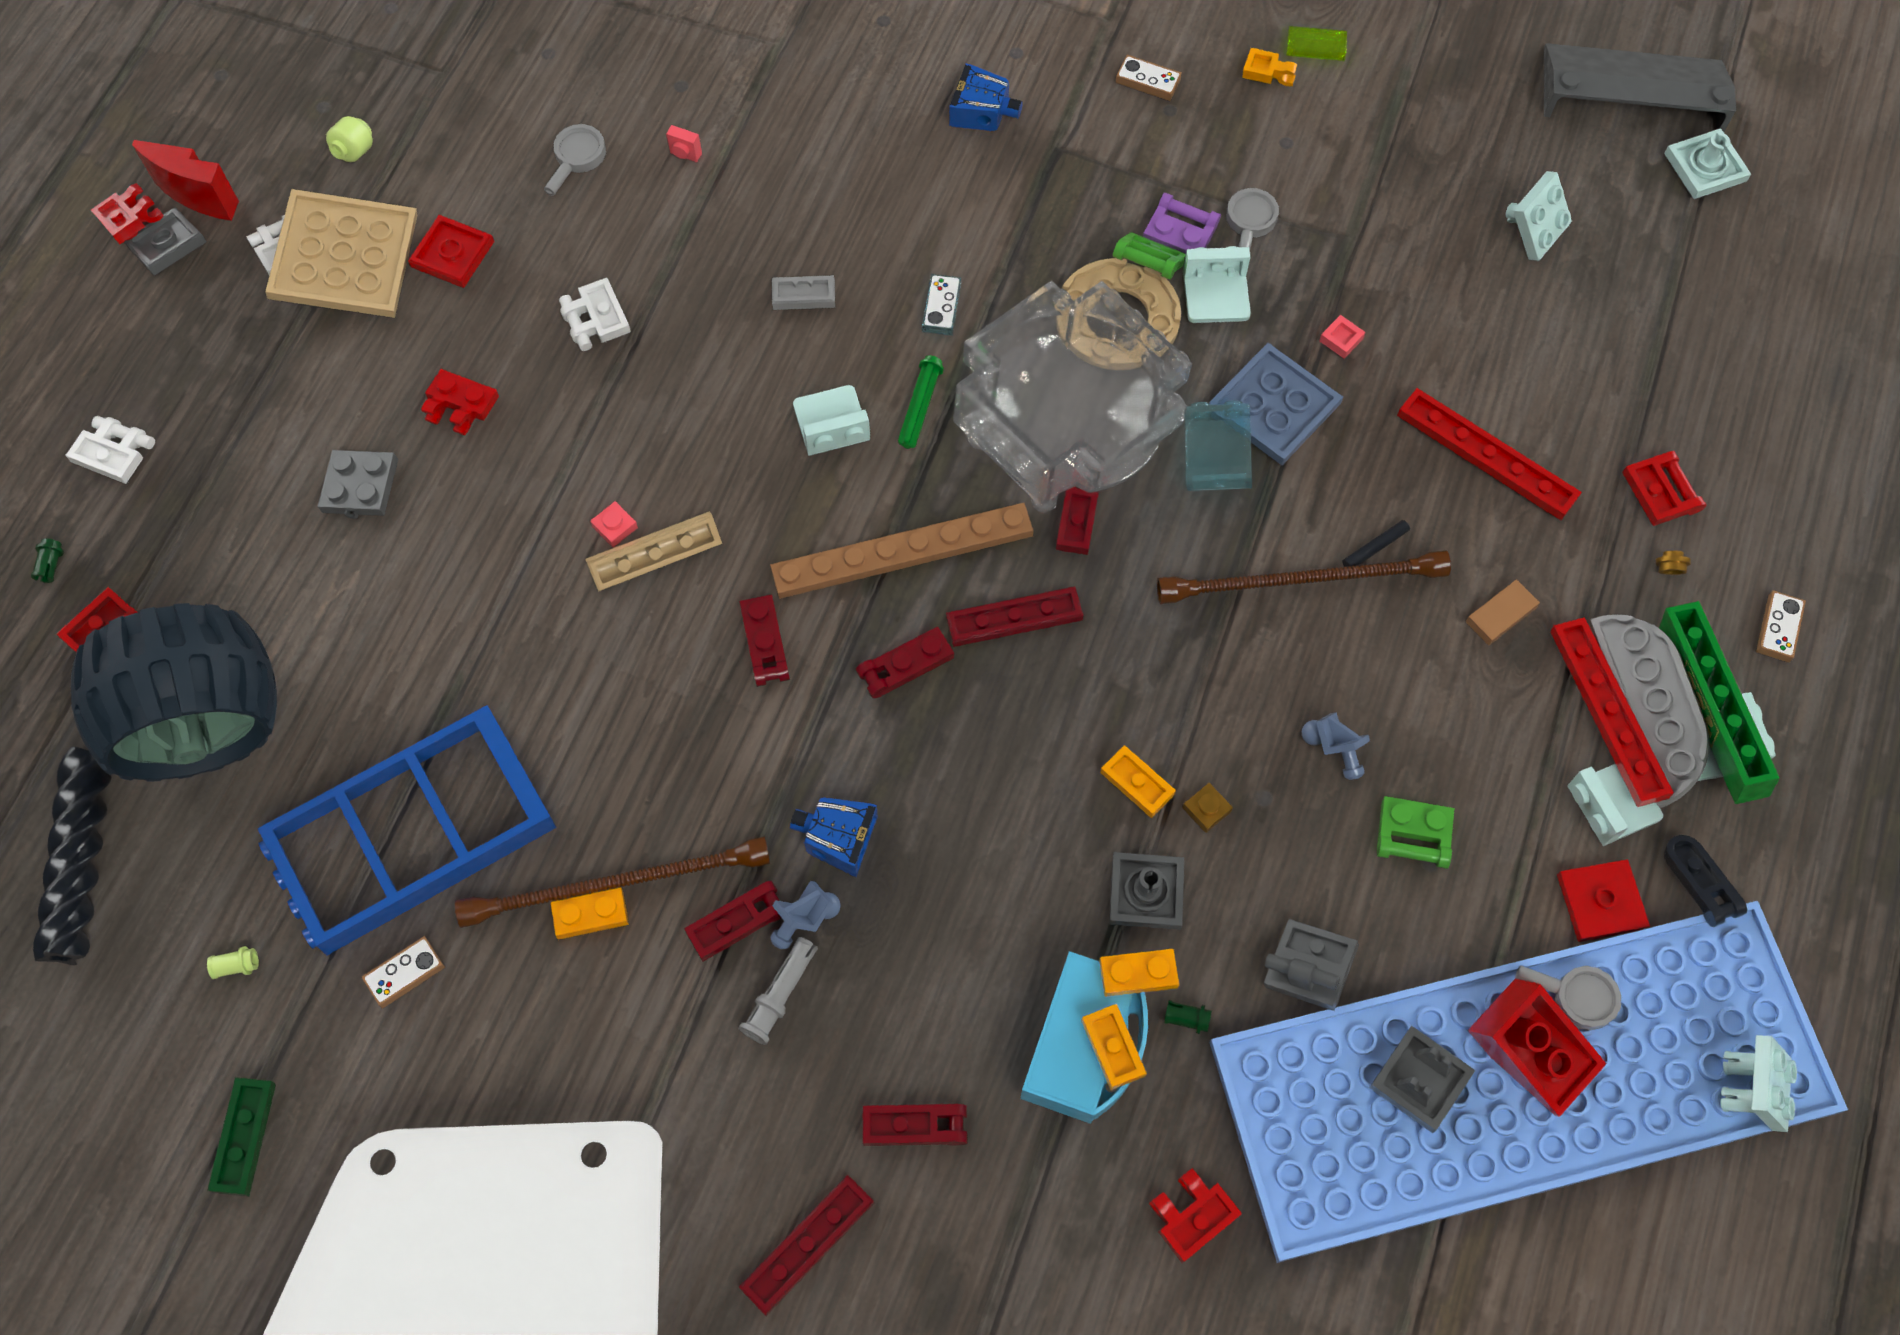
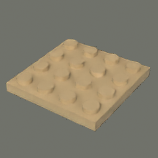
M291 189L265 291L267 299L395 318L417 220V209Z

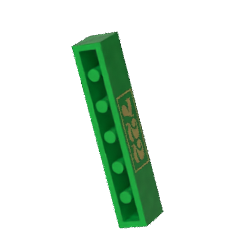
M1696 601L1666 608L1659 629L1669 637L1680 653L1707 724L1709 746L1734 803L1740 804L1770 797L1780 777L1700 602Z

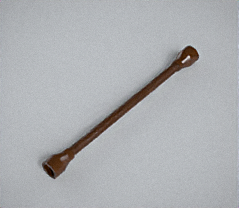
M1445 550L1428 552L1418 558L1408 559L1406 562L1399 561L1385 564L1336 567L1335 569H1315L1314 571H1294L1293 573H1273L1272 575H1252L1251 577L1247 576V578L1246 576L1231 577L1230 579L1226 578V580L1225 578L1210 579L1204 582V580H1186L1175 576L1157 578V595L1160 604L1177 603L1189 596H1198L1201 592L1209 593V591L1212 593L1213 591H1230V589L1233 591L1234 589H1251V587L1254 589L1255 587H1272V585L1275 587L1276 585H1293V583L1296 585L1297 583L1305 584L1314 583V581L1317 583L1318 581L1326 582L1339 579H1358L1360 577H1379L1381 575L1388 576L1389 574L1400 575L1407 573L1409 575L1418 574L1429 578L1447 577L1451 572V560L1448 551Z
M764 836L749 839L735 848L727 849L723 854H714V856L711 854L710 857L708 855L705 858L702 856L701 859L697 857L696 860L693 858L692 861L688 859L687 861L683 860V862L679 861L678 863L674 862V864L661 865V867L656 866V868L653 866L652 869L648 867L647 870L644 868L643 871L641 869L638 872L634 870V873L630 871L629 873L625 872V874H616V876H607V878H598V880L596 878L593 881L590 879L589 882L586 880L584 883L581 881L580 884L576 882L575 885L571 883V885L567 884L566 886L562 885V887L548 888V890H539V892H530V894L527 892L521 894V896L519 894L513 895L512 898L510 896L503 899L498 897L488 899L475 896L455 900V913L459 927L463 928L478 925L491 916L500 915L504 910L520 909L522 906L524 908L530 907L531 904L533 906L539 905L540 902L544 904L545 902L548 903L549 900L550 902L558 901V899H567V897H576V895L581 896V894H590V892L594 893V891L599 892L600 890L601 892L603 889L606 891L609 888L610 890L612 887L614 889L617 886L618 888L621 886L625 887L626 884L630 886V884L644 883V881L648 882V880L653 881V879L657 880V878L660 880L662 877L665 879L666 876L670 878L671 875L672 877L675 874L677 876L680 874L684 875V873L702 871V869L706 870V868L711 869V867L715 868V866L718 868L720 865L723 867L724 864L726 866L729 865V867L736 865L757 867L770 864V858Z

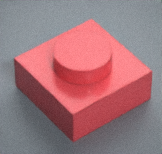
M671 125L666 133L670 153L680 159L698 162L702 155L699 134Z
M1340 315L1321 334L1320 342L1345 359L1363 340L1366 332Z
M616 501L590 521L592 527L613 548L638 528L636 521Z

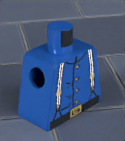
M966 63L949 106V126L995 131L998 129L1003 115L1017 119L1020 117L1023 101L1009 98V81L1006 78Z
M823 797L820 798L814 814L796 809L791 819L790 829L807 834L804 844L808 854L857 877L878 817L877 805Z

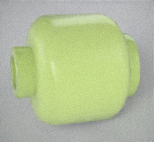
M351 116L341 118L326 134V141L331 154L346 162L357 161L371 148L373 143L372 132L368 124L362 119Z

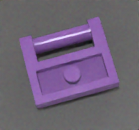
M1164 192L1154 215L1144 231L1143 237L1186 254L1187 249L1207 247L1218 226L1221 214L1214 211L1211 213L1177 201L1173 199V195ZM1168 211L1202 223L1205 227L1202 229L1166 214Z

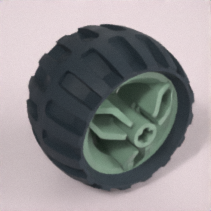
M180 603L160 608H146L138 613L125 617L120 616L109 621V624L101 629H95L87 635L85 643L79 645L73 662L71 706L77 729L84 744L95 761L106 773L118 775L124 780L132 781L137 779L155 782L165 779L189 778L196 774L208 771L213 772L235 761L247 758L251 752L264 746L268 736L272 734L275 723L277 689L272 664L260 638L237 612L233 610L227 611L221 609L218 605L212 604L190 605L189 603Z

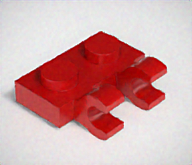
M137 183L130 185L120 196L114 193L91 209L92 213L119 244L134 238L145 227L143 222L155 223L164 216L158 208L147 212L148 208L155 204L149 196L145 195L141 199L136 200V196L143 192Z
M440 369L425 392L427 400L423 403L421 411L427 413L425 421L437 425L447 407L455 410L449 419L451 423L456 424L453 431L466 435L475 418L482 421L486 419L499 395L497 389Z
M1193 1168L1178 1179L1183 1189L1195 1200L1185 1210L1179 1213L1164 1192L1149 1203L1153 1211L1166 1223L1158 1233L1182 1263L1242 1214L1219 1183L1208 1189Z

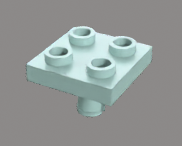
M1722 129L1669 145L1664 153L1693 199L1747 182L1751 175L1730 143V138L1724 134Z
M1546 171L1519 204L1511 203L1506 210L1507 222L1517 223L1529 260L1539 261L1572 222L1557 172Z

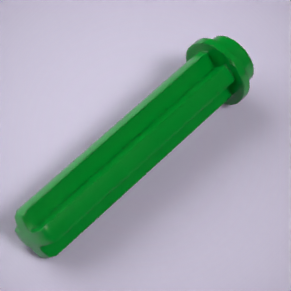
M925 356L919 363L921 371L898 438L899 445L905 449L916 447L938 376L943 374V362L936 356Z

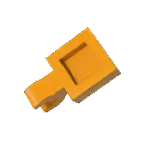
M1251 48L1243 69L1242 78L1271 84L1272 79L1276 78L1284 86H1293L1297 64L1289 61H1279L1278 53Z

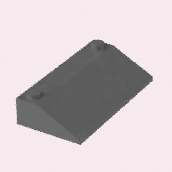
M1548 43L1544 46V117L1551 116L1557 100L1561 97L1716 112L1717 129H1722L1724 132L1736 112L1735 86L1722 60Z

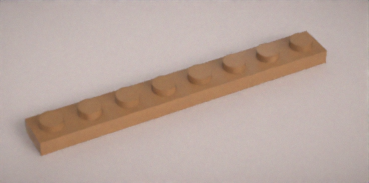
M1020 503L770 565L778 597L781 599L1032 537L1033 527L1025 503Z

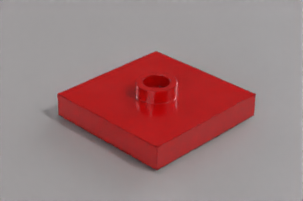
M438 215L409 258L408 263L411 268L465 288L495 241L491 234Z
M1628 859L1564 870L1557 874L1578 942L1632 933L1650 927Z

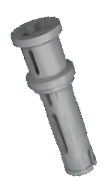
M798 937L769 989H767L765 994H761L756 998V1007L747 1022L741 1023L739 1026V1030L747 1037L763 1045L768 1043L769 1032L777 1019L782 1018L785 1014L786 1008L784 1004L798 983L809 961L818 950L817 946L813 945L812 942Z

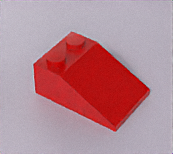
M1515 978L1468 1029L1469 1033L1498 1065L1557 1117L1564 1113L1607 1064L1539 983Z

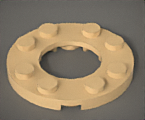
M1103 259L1078 269L1064 283L1056 303V326L1066 347L1084 362L1106 370L1127 371L1153 363L1162 357L1172 346L1180 326V301L1171 283L1162 277L1160 272L1148 267L1127 263L1128 259ZM1109 292L1128 293L1138 298L1144 304L1148 313V323L1141 333L1130 339L1115 340L1111 336L1100 335L1090 326L1087 317L1088 308L1093 300Z

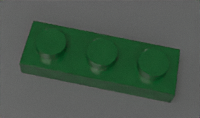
M235 1077L207 1191L219 1194L250 1196L276 1087L274 1082Z

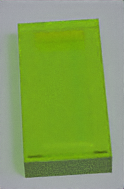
M1289 26L1286 56L1345 61L1347 31Z

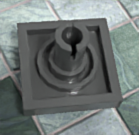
M1114 852L1112 857L1109 924L1181 930L1184 857Z

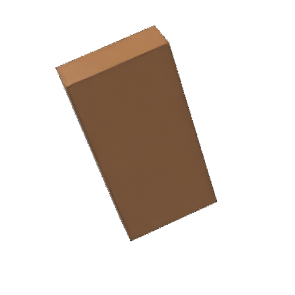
M1516 579L1467 618L1466 623L1489 646L1533 612L1540 602Z

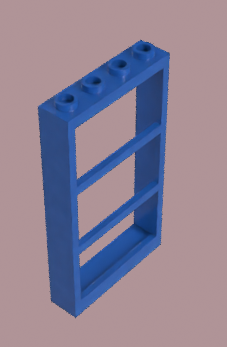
M486 705L257 829L263 841L258 843L262 853L268 861L273 859L277 870L273 871L277 883L282 890L287 888L292 899L287 901L292 913L297 919L302 918L307 927L302 930L307 943L312 949L318 947L324 954L329 955L557 827L491 710ZM480 731L529 819L468 852L420 763ZM411 769L458 858L397 891L350 801ZM340 807L387 898L324 931L279 839Z

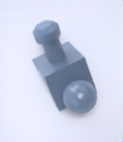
M1337 712L1330 713L1320 720H1311L1305 723L1302 728V738L1307 744L1313 746L1322 744L1325 755L1341 752L1345 769L1342 771L1344 777L1348 780L1358 779L1363 776L1365 771L1363 765L1358 763L1355 750L1370 741L1369 735L1359 736L1339 722Z
M810 881L798 901L789 903L776 900L772 906L783 918L784 922L780 929L774 930L770 936L772 944L779 949H787L793 942L791 936L796 929L816 932L824 919L834 918L839 913L841 907L839 898L833 893L824 892L816 882Z

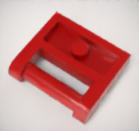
M1669 451L1628 465L1622 472L1653 526L1687 514H1696L1707 506L1702 496L1696 495L1678 464L1680 459L1675 451ZM1666 469L1684 499L1683 502H1681L1663 470Z

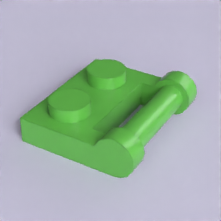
M1132 232L1117 242L1113 252L1114 258L1123 260V258L1162 273L1161 276L1169 280L1184 265L1186 256L1183 252Z
M1384 796L1381 804L1377 857L1389 858V855L1436 863L1437 867L1448 869L1452 857L1451 841L1454 808ZM1391 835L1438 843L1437 849L1393 842Z

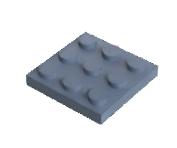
M1267 343L1208 403L1207 410L1276 462L1283 465L1341 404L1343 396L1274 346Z

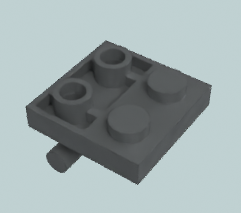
M1289 919L1275 955L1269 953L1266 958L1265 967L1269 968V971L1264 981L1265 988L1335 1011L1359 947L1358 941Z

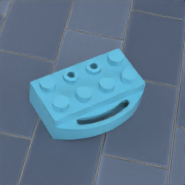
M1069 951L1022 1088L1021 1099L1090 1124L1094 1119L1106 1112L1122 1096L1130 1083L1118 1087L1114 1092L1106 1090V1078L1081 1019L1083 1016L1117 1004L1128 1029V1016L1136 1014L1139 1023L1136 1050L1140 1059H1142L1148 1032V1009L1145 992L1105 997L1100 962Z

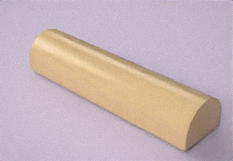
M709 511L591 556L585 560L599 592L722 544L713 516Z

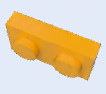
M1125 745L1100 771L1105 778L1150 818L1176 792L1170 784Z
M621 887L551 902L555 935L558 940L629 925L624 892Z
M1174 949L1100 957L1099 962L1105 997L1177 989L1179 987Z
M1117 1004L1082 1017L1081 1022L1110 1090L1146 1076V1070Z

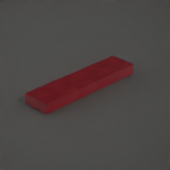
M1075 586L946 612V620L953 647L1083 621L1084 616Z
M847 1175L753 1271L739 1288L767 1316L875 1202Z

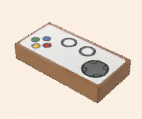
M1126 55L1116 76V83L1171 101L1181 80L1182 73Z
M1774 590L1768 595L1756 649L1757 653L1790 662L1794 658L1806 600Z
M423 936L363 975L362 979L378 1005L383 1009L444 969L445 966L428 939Z

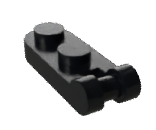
M1687 835L1674 836L1669 840L1664 852L1666 863L1701 908L1706 922L1711 927L1723 924L1725 919L1730 916L1738 918L1747 913L1745 901L1701 843ZM1720 896L1724 903L1718 905L1714 898Z

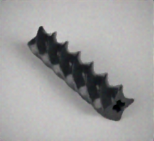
M71 747L66 752L57 770L58 792L52 805L54 824L48 836L47 848L49 859L43 871L45 892L38 906L40 927L33 942L34 959L38 962H59L77 965L76 960L86 957L90 949V941L82 929L91 921L95 911L92 902L86 894L95 887L99 879L98 871L90 860L103 847V839L95 826L106 816L107 806L99 793L109 785L112 777L100 767L89 750L79 747Z

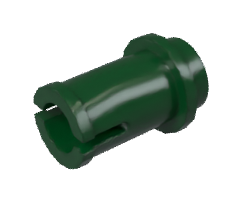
M44 538L41 539L39 544H36L35 550L38 553L33 572L31 573L32 579L37 581L39 576H41L40 582L52 583L54 581L58 559L64 554V550L61 548L62 544L59 541Z
M1169 1000L1164 1023L1196 1029L1197 1034H1200V1031L1208 1032L1212 1010L1205 1009V1005L1198 1008Z

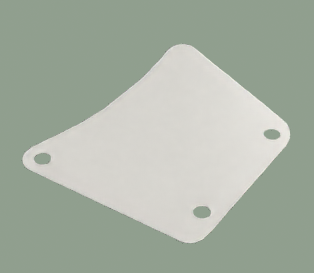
M608 1121L395 1129L378 1133L366 1139L351 1151L341 1166L263 1335H658L662 1140L658 1132L643 1122ZM591 1142L601 1143L607 1152L606 1160L602 1165L595 1168L587 1167L581 1159L583 1148ZM382 1149L392 1151L396 1158L393 1170L385 1175L374 1173L370 1166L371 1157L374 1153Z

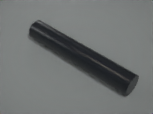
M1401 520L1343 559L1344 567L1360 565L1410 531L1409 524L1405 520Z

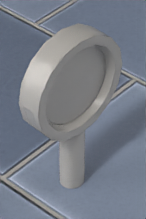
M578 124L563 129L556 136L554 153L560 166L544 187L545 192L554 196L571 171L576 173L588 172L603 162L606 155V147L600 131L589 125Z
M1247 188L1235 193L1231 197L1226 211V220L1229 226L1237 234L1241 235L1238 247H1249V250L1253 237L1264 236L1272 231L1279 216V206L1275 198L1268 192L1258 188Z
M1521 965L1517 969L1516 979L1539 983L1545 990L1555 993V1002L1579 1029L1591 1031L1603 1028L1616 1018L1621 1008V993L1617 983L1608 973L1599 968L1590 966L1574 968L1563 976L1561 980Z

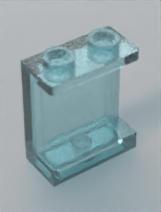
M1232 400L1225 402L1224 405L1196 402L1191 406L1184 407L1187 491L1252 488L1250 404H1243L1241 401Z

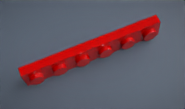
M1419 388L1415 389L1399 409L1398 417L1561 521L1582 493Z
M1585 617L1553 625L1550 633L1636 806L1641 807L1670 799L1674 792Z

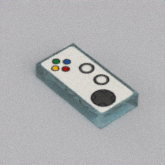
M931 274L922 332L953 335L962 277Z

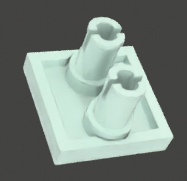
M1756 1035L1755 1053L1725 1051L1723 1058L1728 1060V1062H1723L1725 1075L1753 1076V1090L1723 1087L1721 1095L1726 1096V1098H1721L1722 1110L1724 1112L1755 1113L1772 1131L1788 1132L1789 1120H1793L1795 1116L1794 1099L1790 1097L1791 1083H1795L1797 1079L1795 1061L1792 1060L1772 1036Z

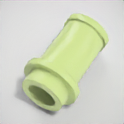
M246 946L240 947L237 952L213 955L207 959V969L212 979L241 972L244 975H249L253 970L258 969L259 966L256 950L254 948L248 949Z

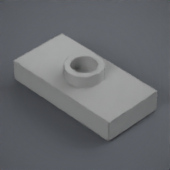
M834 275L772 278L773 310L835 308Z

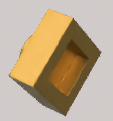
M1210 783L1183 804V809L1205 833L1223 820L1233 809Z

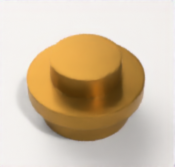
M1665 551L1662 557L1656 558V565L1659 566L1660 574L1681 575L1687 573V566L1691 565V559L1684 557V552Z

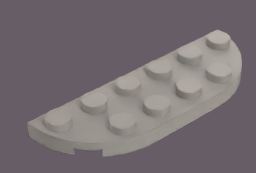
M1606 615L1590 619L1600 648L1674 792L1670 799L1656 802L1657 806L1662 808L1670 805L1684 796L1695 785L1703 773L1709 755L1707 724L1680 653L1662 630L1633 616Z

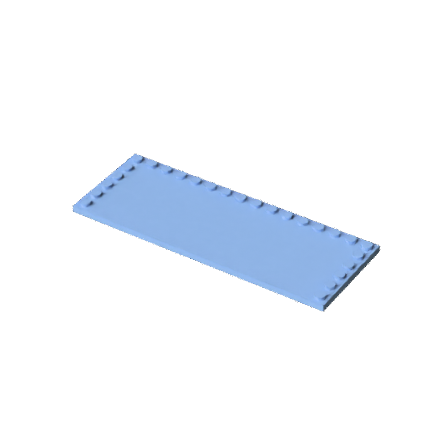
M1759 902L1746 903L1747 913L1738 918L1730 916L1725 919L1723 924L1716 927H1711L1706 922L1704 916L1699 915L1336 1007L1335 1011L1328 1009L1211 1039L1209 1043L1277 1263L1771 1132L1772 1130L1755 1113L1724 1112L1721 1107V1098H1726V1096L1721 1095L1723 1087L1753 1090V1076L1725 1075L1723 1062H1728V1060H1725L1723 1057L1725 1051L1755 1053L1756 1035L1772 1036L1796 1063L1797 1079L1790 1086V1097L1794 1099L1795 1116L1793 1120H1789L1788 1127L1847 1111V1106ZM1520 965L1559 980L1574 968L1582 966L1596 967L1613 978L1621 993V1008L1615 1019L1600 1029L1590 1031L1578 1028L1607 1064L1560 1117L1551 1113L1498 1065L1468 1031L1515 979ZM1547 991L1555 1001V993ZM1411 1026L1475 1070L1434 1133H1431L1369 1088Z

